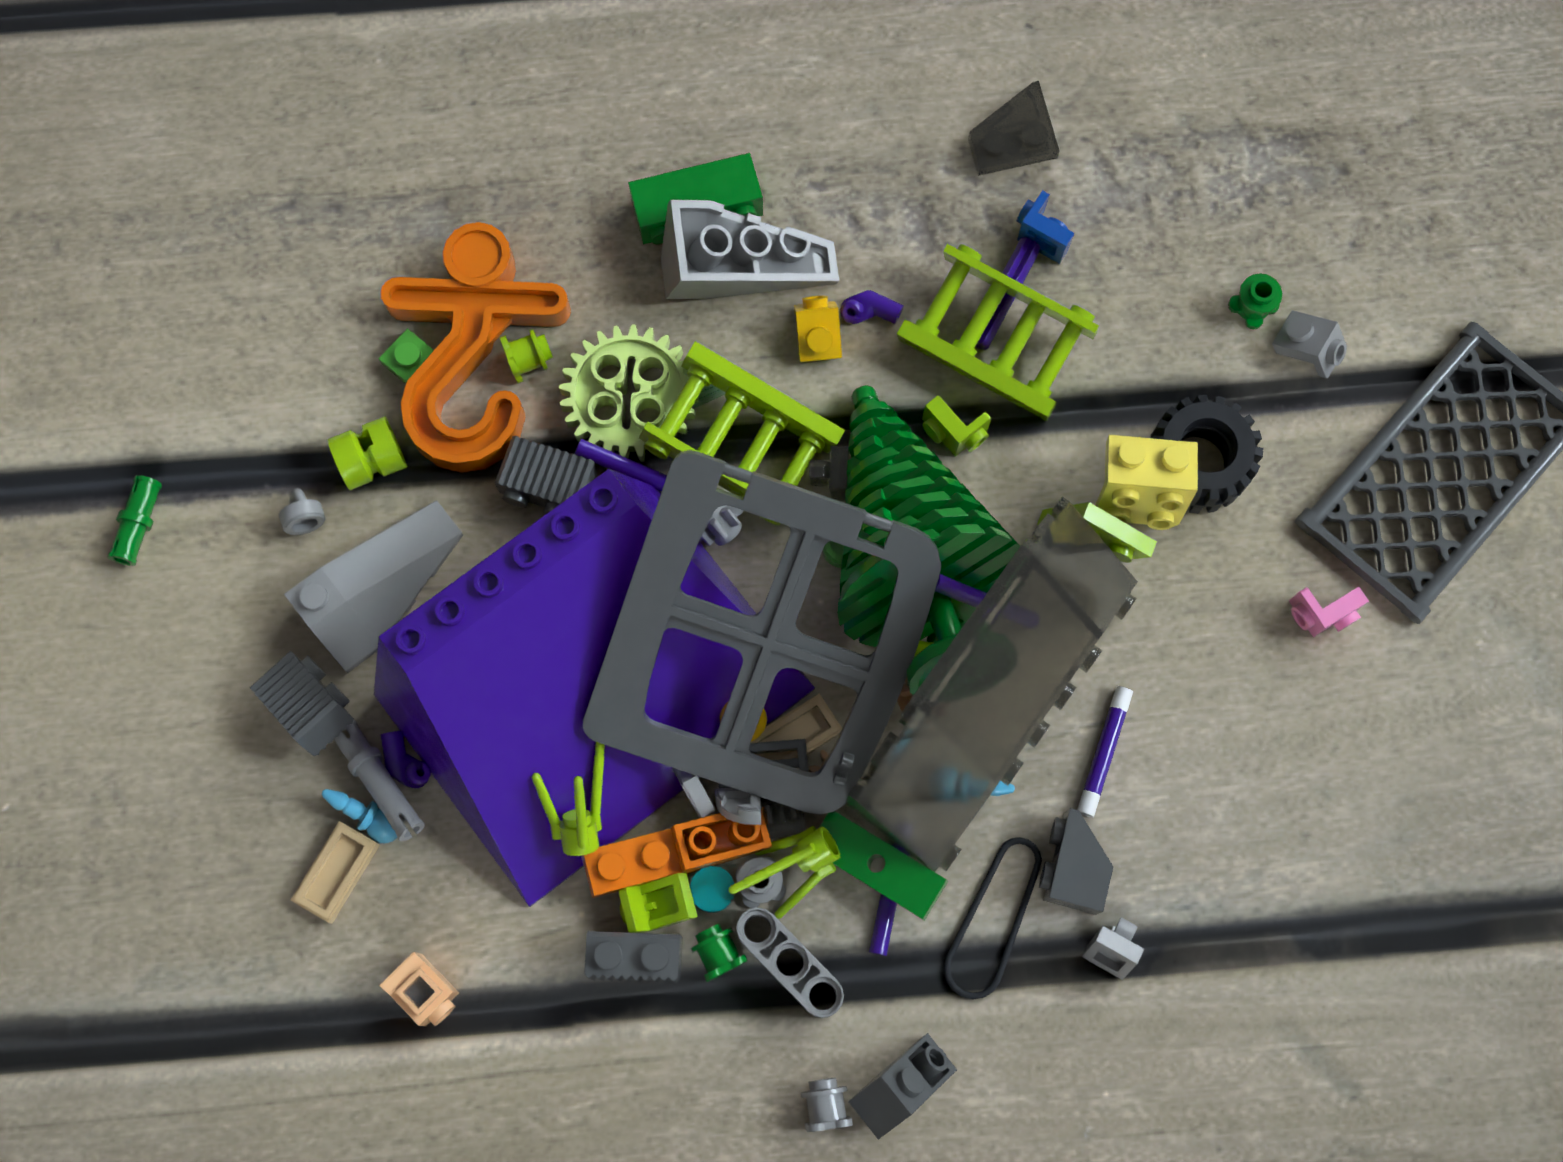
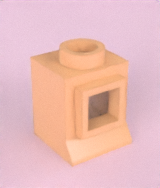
M413 952L379 985L418 1026H427L430 1022L436 1026L442 1022L455 1008L451 1001L459 994L423 954Z

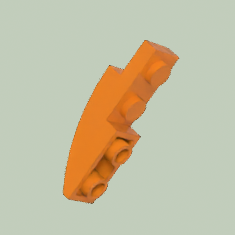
M761 809V825L737 823L718 813L676 824L670 829L600 846L593 853L582 855V860L592 898L618 892L626 887L640 886L676 873L689 874L708 866L723 864L772 847Z

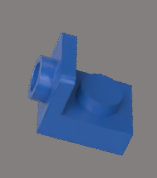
M1042 190L1035 202L1028 199L1021 209L1016 222L1021 224L1017 240L1019 241L1021 238L1027 237L1040 245L1039 253L1060 264L1069 250L1075 233L1068 230L1062 221L1053 217L1047 218L1043 216L1050 194Z

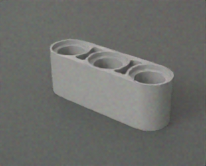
M759 907L751 908L744 912L737 924L738 937L743 946L808 1013L814 1017L826 1018L838 1012L844 999L843 988L838 980L771 912ZM756 917L764 918L771 926L769 937L759 943L750 941L744 932L747 922ZM784 951H796L803 958V968L795 976H785L777 968V958ZM816 984H828L835 991V1003L830 1009L818 1010L811 1004L809 993Z

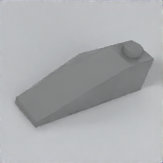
M670 200L668 202L661 254L666 299H710L833 285L839 282L833 241L789 226L782 229L761 222V217L750 213L743 216L725 210L723 204L711 200Z
M436 500L320 567L284 595L311 631L342 668L349 673L377 652L378 637L398 623L405 611L409 612L416 602L415 598L428 579L434 577L462 538L463 533Z

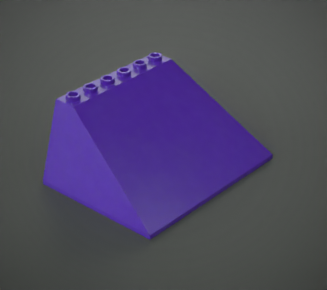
M611 469L603 472L378 637L374 696L398 729L403 732L404 737L420 759L430 767L431 774L529 907L533 906L584 867L582 856L566 855L563 853L561 840L552 839L550 823L537 794L532 775L534 773L541 775L560 821H563L564 813L575 809L573 780L576 776L582 777L586 809L590 811L596 742L585 734L583 719L661 492L652 485ZM698 542L682 580L681 590L687 595L746 615L756 614L703 545ZM676 628L666 629L662 636L650 678L645 704L646 715L654 721L704 738L714 737L720 726L721 710L729 701L743 663L741 653L732 647ZM784 668L775 676L764 705L767 715L766 726L815 690L813 684L802 671L794 668ZM605 745L600 810L602 829L597 832L599 847L618 841L684 790L672 767Z

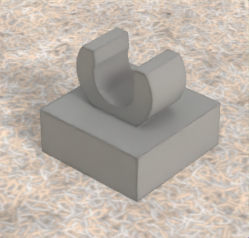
M1122 917L1119 919L1117 926H1113L1111 930L1102 926L1089 941L1082 957L1123 980L1138 964L1144 951L1142 947L1131 942L1138 926Z

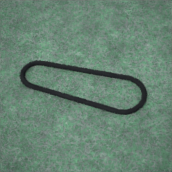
M1017 837L1003 843L946 955L943 968L945 980L951 990L961 997L972 1000L984 998L994 992L1002 979L1042 863L1038 847L1029 839ZM1013 845H1026L1034 853L1035 864L995 978L990 986L983 991L973 993L964 991L952 979L950 970L952 959L1005 852Z

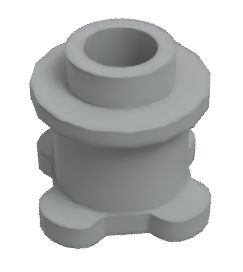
M770 857L753 858L738 867L735 878L739 882L745 877L775 863L776 860ZM780 871L768 877L769 883L762 889L751 886L740 891L743 895L742 900L745 906L756 908L760 903L783 899L786 888L783 885L782 872Z
M836 1078L809 1081L810 1091L801 1092V1098H806L809 1122L805 1123L806 1131L815 1132L852 1126V1118L846 1116L843 1092L847 1091V1086H837Z

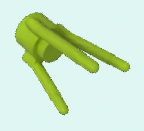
M596 742L590 811L586 809L582 777L576 776L573 780L575 809L564 813L563 821H560L539 773L532 775L537 794L550 823L552 839L561 840L563 853L566 855H587L599 848L597 832L602 829L600 810L605 745Z
M811 826L799 834L771 842V848L755 853L759 856L797 845L792 848V854L731 885L729 893L736 894L796 863L804 872L814 871L775 911L774 916L777 919H781L824 877L836 871L833 862L840 858V852L832 835L823 826L818 829Z

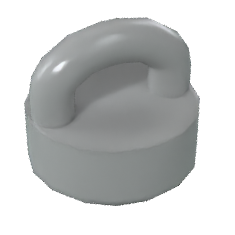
M299 488L291 491L290 504L285 506L278 514L283 531L290 535L310 533L321 527L326 520L321 503L317 500H306L304 492Z

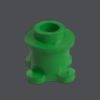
M1262 273L1253 274L1242 283L1239 295H1234L1230 298L1228 308L1232 313H1238L1245 320L1248 328L1258 329L1262 326L1263 319L1269 314H1275L1278 311L1283 294L1281 286L1270 275Z
M716 924L695 935L698 944L693 946L691 951L692 953L697 951L707 971V974L704 975L707 982L748 961L745 954L740 956L730 936L733 933L732 928L723 931L720 924Z

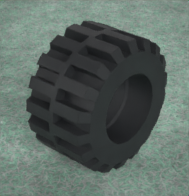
M1206 394L1197 395L1193 403L1189 397L1180 400L1176 408L1171 406L1165 412L1150 435V438L1176 441L1199 437L1212 442L1220 450L1224 460V470L1218 472L1198 470V491L1189 505V513L1199 514L1203 507H1206L1208 513L1217 511L1222 504L1224 507H1227L1242 494L1260 468L1258 462L1263 457V448L1257 447L1258 443L1262 440L1260 430L1252 431L1251 426L1255 421L1250 414L1246 417L1241 416L1239 412L1242 407L1235 402L1231 407L1224 405L1226 399L1224 397L1216 396L1210 402Z

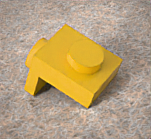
M823 295L802 298L803 304L794 305L800 362L842 358L839 310L836 302H828V296Z

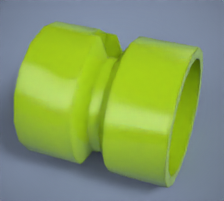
M386 416L362 425L361 433L359 434L349 430L327 439L336 466L349 490L372 482L374 474L377 472L387 476L407 468L399 443Z

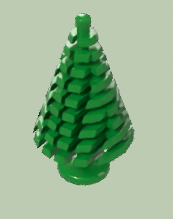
M865 385L856 388L851 396L855 410L850 416L849 428L851 434L848 448L851 459L847 461L846 475L848 479L845 503L866 510V512L915 527L926 533L937 546L941 561L940 574L1005 601H1013L1025 585L1020 578L1029 573V558L1024 554L1026 551L987 509L975 499L963 483L959 482L951 470L942 464L938 456L927 448L925 442L918 435L916 436L911 432V427L904 420L897 417L896 411L884 401H879L876 390L873 387ZM862 524L858 537L883 546L888 532ZM844 545L841 558L840 598L838 599L837 611L839 625L844 624V633L851 639L856 640L859 638V643L876 647L892 599L898 569L894 563ZM934 592L920 638L922 640L927 637V642L934 643L916 655L907 669V685L910 693L918 700L930 703L954 702L984 692L1007 677L1016 663V652L1011 642L1001 633L989 630L967 631L989 620L994 615Z

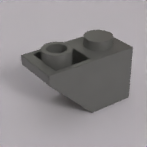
M1069 808L1063 813V818L1056 817L1053 822L1049 843L1056 845L1052 863L1045 861L1043 865L1039 888L1046 889L1043 901L1097 915L1104 911L1113 865L1080 811Z
M927 1033L874 1077L848 1102L879 1140L911 1116L957 1069L947 1058L944 1051L939 1048Z

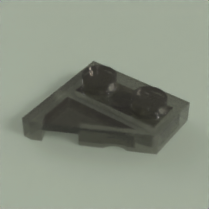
M1039 81L1032 82L969 132L968 142L978 176L1058 158L1060 150Z

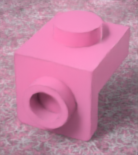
M1306 587L1292 597L1289 602L1292 606L1291 613L1296 623L1315 637L1333 625L1339 632L1360 619L1361 616L1357 610L1368 603L1369 600L1361 588L1357 587L1322 609L1311 591Z

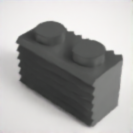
M512 436L495 485L499 493L504 494L502 499L507 503L521 508H527L528 503L544 507L543 512L547 514L597 477L598 471L595 462L591 459H585L582 456L553 449L550 446L528 441L525 438Z
M289 651L259 678L250 689L292 738L312 756L319 755L320 750L326 749L328 743L333 742L334 737H338L341 731L346 730L347 725L353 724L354 718L344 708L350 700L332 682L326 687L320 680L326 674L309 656L301 661L293 652Z
M587 931L584 974L591 980L598 978L604 981L607 978L613 981L616 978L619 981L626 979L631 982L635 979L640 982L644 979L650 982L653 979L658 983L662 979L666 983L670 980L677 983L681 979L683 937L680 934Z

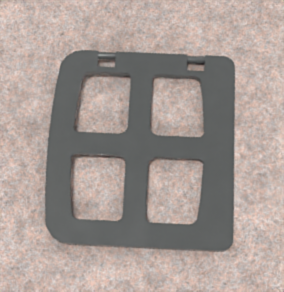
M687 450L679 453L671 463L584 716L583 729L585 734L595 742L807 813L825 814L836 811L850 800L880 741L904 685L907 669L916 653L941 571V561L937 546L929 535L904 523L879 517L861 508L754 471H747L697 451ZM721 474L748 483L744 497L718 489L717 486ZM720 506H732L789 526L791 531L764 606L760 612L754 615H746L687 595L681 590L682 580L698 542L714 511ZM862 524L888 532L884 545L882 546L859 538L858 534ZM829 541L894 563L898 569L892 599L877 646L870 655H862L804 635L797 628V617L823 548ZM668 628H676L732 647L742 655L743 663L718 731L712 738H704L654 721L646 715L645 704L650 678L663 633ZM784 668H794L854 689L857 693L855 702L836 743L821 769L816 772H805L755 755L749 749L775 676Z

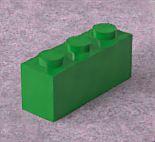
M750 153L628 182L643 245L648 243L663 244L667 207L670 200H711L723 204L725 210L746 216L748 213L763 216V196Z

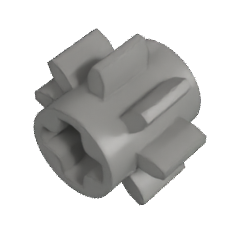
M727 505L718 507L714 511L699 541H704L708 546L713 542L721 546L732 541L742 528L741 522L736 517L744 510Z

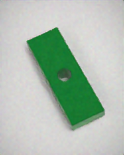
M836 811L829 812L820 827L823 826L829 831L838 846L840 858L834 861L833 864L925 921L947 885V879ZM877 858L885 859V867L882 871H871L873 860Z

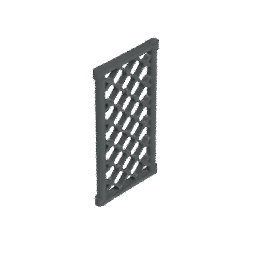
M1476 322L1468 323L1459 334L1460 340L1315 505L1311 509L1305 508L1295 520L1299 528L1309 536L1311 535L1400 609V612L1417 624H1420L1431 612L1429 606L1563 450V420L1553 419L1548 416L1545 401L1547 400L1563 413V392L1491 336L1487 330ZM1479 346L1500 364L1481 363L1475 348ZM1456 370L1472 373L1476 393H1456L1452 382L1449 380L1450 376ZM1481 371L1502 372L1506 392H1486L1483 388ZM1511 373L1534 391L1515 390ZM1515 398L1536 399L1540 419H1520L1517 415ZM1430 399L1445 402L1448 405L1450 423H1430L1422 408ZM1485 400H1506L1510 420L1491 421L1487 417ZM1455 401H1475L1478 404L1480 422L1459 421ZM1520 427H1539L1547 442L1539 451L1524 448L1521 443ZM1489 428H1509L1512 432L1514 449H1494L1491 445ZM1404 429L1419 432L1422 435L1424 453H1403L1400 443L1396 438ZM1459 429H1479L1482 433L1484 450H1463ZM1429 431H1450L1454 452H1434L1430 445ZM1388 447H1390V452H1387L1385 450ZM1512 456L1515 458L1517 467L1521 472L1513 481L1498 478L1495 474L1494 457ZM1463 458H1483L1486 461L1488 479H1467ZM1378 459L1393 462L1396 466L1397 483H1376L1370 467ZM1433 459L1454 460L1458 480L1438 481L1434 475ZM1422 460L1426 464L1428 481L1422 483L1407 482L1404 478L1403 461ZM1362 477L1364 478V482H1360L1359 480ZM1467 487H1487L1495 503L1487 512L1472 509L1469 505ZM1437 488L1458 489L1462 509L1456 511L1441 510L1438 505ZM1351 489L1363 491L1369 495L1370 514L1352 515L1348 512L1343 498ZM1408 489H1426L1430 494L1431 511H1410L1406 491ZM1376 491H1397L1400 497L1401 513H1381L1377 507ZM1335 507L1337 508V513L1332 512ZM1441 517L1462 518L1464 526L1469 533L1460 543L1446 540L1442 535ZM1410 519H1431L1434 524L1435 541H1415L1412 538ZM1324 520L1338 522L1342 525L1344 544L1321 525ZM1380 520H1400L1403 523L1405 542H1384L1381 538ZM1349 522H1371L1374 532V544H1354L1350 537ZM1432 547L1437 551L1438 558L1442 564L1434 574L1422 572L1416 568L1414 548ZM1384 549L1405 550L1409 571L1401 573L1388 572L1385 569ZM1353 551H1374L1377 556L1378 572ZM1388 579H1408L1411 583L1412 591L1416 595L1410 599L1390 583ZM1421 581H1426L1423 586L1421 585Z

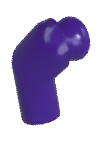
M866 290L844 300L841 304L840 314L844 321L851 324H857L875 316L896 324L904 305L874 291Z
M392 731L381 734L385 768L391 777L408 788L423 787L431 776L430 767L427 763L406 753L403 732Z

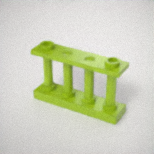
M947 244L943 251L944 258L952 263L953 266L923 319H917L915 324L906 319L903 321L897 332L899 341L1047 421L1056 404V401L1049 398L1052 394V391L1049 389L1080 334L1092 340L1096 336L1099 325L1093 322L1095 316L1076 305H1072L1068 309L980 261L982 255L966 245L960 244L958 249ZM970 273L991 285L960 340L955 339L950 344L937 337L940 332L937 327L967 274ZM1007 293L1028 304L997 361L992 359L988 365L974 357L977 353L974 348L1002 298ZM1044 313L1066 326L1034 381L1029 380L1028 384L1025 385L1012 378L1014 374L1012 367Z
M695 341L681 367L688 370L687 375L689 379L660 428L647 421L639 439L646 442L644 447L650 453L662 459H667L668 456L674 459L676 455L687 450L697 451L714 457L742 408L746 409L749 406L763 415L762 420L764 423L738 467L755 472L778 431H784L786 428L800 437L799 442L801 445L780 481L797 486L815 453H821L823 450L829 454L837 446L845 430ZM712 384L725 392L724 396L727 400L698 450H695L675 438V435L703 387H709ZM722 474L718 483L720 487L741 497H744L748 487V483ZM761 517L771 524L780 526L781 524L773 520Z

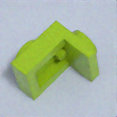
M939 395L925 405L922 417L924 421L923 428L929 437L938 444L942 441L955 457L964 449H967L969 452L974 451L988 438L989 434L986 431L992 419L984 412L966 426Z
M676 873L640 886L626 887L619 890L621 900L620 915L623 922L627 925L629 933L653 932L698 917L687 873Z

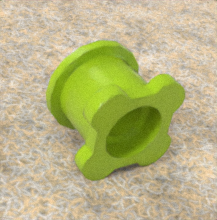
M533 329L529 330L530 335L508 342L506 335L500 337L517 384L524 382L521 374L540 367L547 370L546 361L553 358L545 335L536 337Z

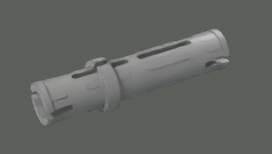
M354 720L353 724L347 725L346 728L350 738L347 739L341 731L340 735L334 737L333 740L348 759L347 767L354 777H360L364 786L397 834L399 841H407L413 838V836L404 825V821L407 820L416 834L423 830L425 823L418 817L388 770L382 764L383 755L379 749L370 746L358 727L356 720Z

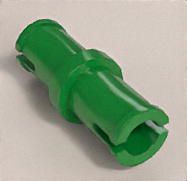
M137 475L134 477V483L125 509L120 510L116 520L120 524L111 550L107 555L108 559L127 566H135L137 563L136 559L145 532L150 531L154 523L150 517L159 490L162 488V483L141 475L140 477Z

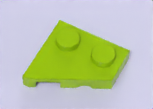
M1090 502L1043 509L1037 523L1041 528L1104 551L1112 559L1125 563H1130L1132 559L1152 557L1157 543L1154 539Z

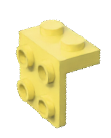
M1109 435L1105 450V483L1095 506L1126 524H1145L1156 530H1166L1179 525L1198 491V442Z

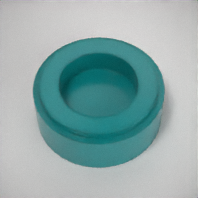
M708 866L700 869L693 876L690 883L694 904L702 911L708 913L721 912L729 907L735 894L729 893V887L734 884L731 875L723 868L717 866Z

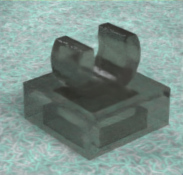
M831 446L830 462L825 460L809 461L811 485L829 486L831 497L835 500L845 501L848 460L851 459L848 446Z
M761 797V809L771 841L796 835L807 829L804 811Z

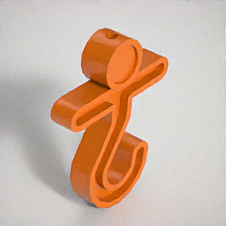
M481 222L461 226L454 230L446 240L443 249V260L450 279L395 277L386 281L380 292L384 305L390 315L396 320L452 323L450 333L407 380L401 399L403 425L419 452L438 467L461 473L483 470L504 459L512 436H518L519 438L521 436L526 418L525 411L516 394L506 390L498 391L488 400L485 414L476 425L468 429L457 430L449 428L442 423L441 413L444 404L492 352L494 342L509 325L556 327L566 323L571 314L567 293L560 285L513 281L516 266L509 242L500 230L493 225Z

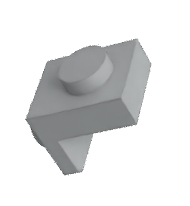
M1293 310L1272 343L1276 354L1313 363L1318 375L1324 378H1328L1334 367L1341 364L1347 350V344L1338 322Z

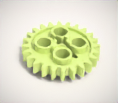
M632 324L628 335L622 336L621 330L616 325L613 328V338L607 339L601 331H598L597 338L599 344L594 346L584 340L582 343L586 354L582 356L577 353H571L570 356L576 369L563 368L564 377L571 383L559 385L561 394L569 397L559 403L563 412H572L565 418L568 428L579 426L574 433L578 442L580 439L584 440L590 437L588 442L597 446L602 445L604 449L615 452V450L619 451L620 455L629 458L630 452H636L639 460L644 462L646 450L644 445L646 442L639 439V436L646 423L640 421L638 415L646 408L658 410L660 412L659 417L650 423L660 428L689 379V376L686 375L688 370L681 367L684 360L679 361L683 355L682 347L679 345L668 350L670 345L668 335H664L656 342L654 341L653 328L649 327L642 337L638 336L636 325ZM634 358L636 362L632 380L636 392L631 394L630 428L623 429L622 426L626 413L623 395L627 393L628 389L627 366L628 360ZM608 365L620 368V372L613 378L605 379L599 376L600 371ZM649 368H658L663 371L662 376L655 381H646L641 378L643 372ZM609 405L617 409L616 414L609 420H600L595 417L596 412L603 406ZM691 408L685 419H695L696 415L693 408ZM684 422L678 430L681 434H687L688 432Z

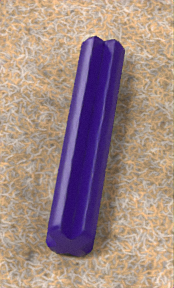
M1027 237L1021 238L1002 273L1023 284L1039 254L1040 245ZM1005 293L975 347L980 350H987L1015 297Z

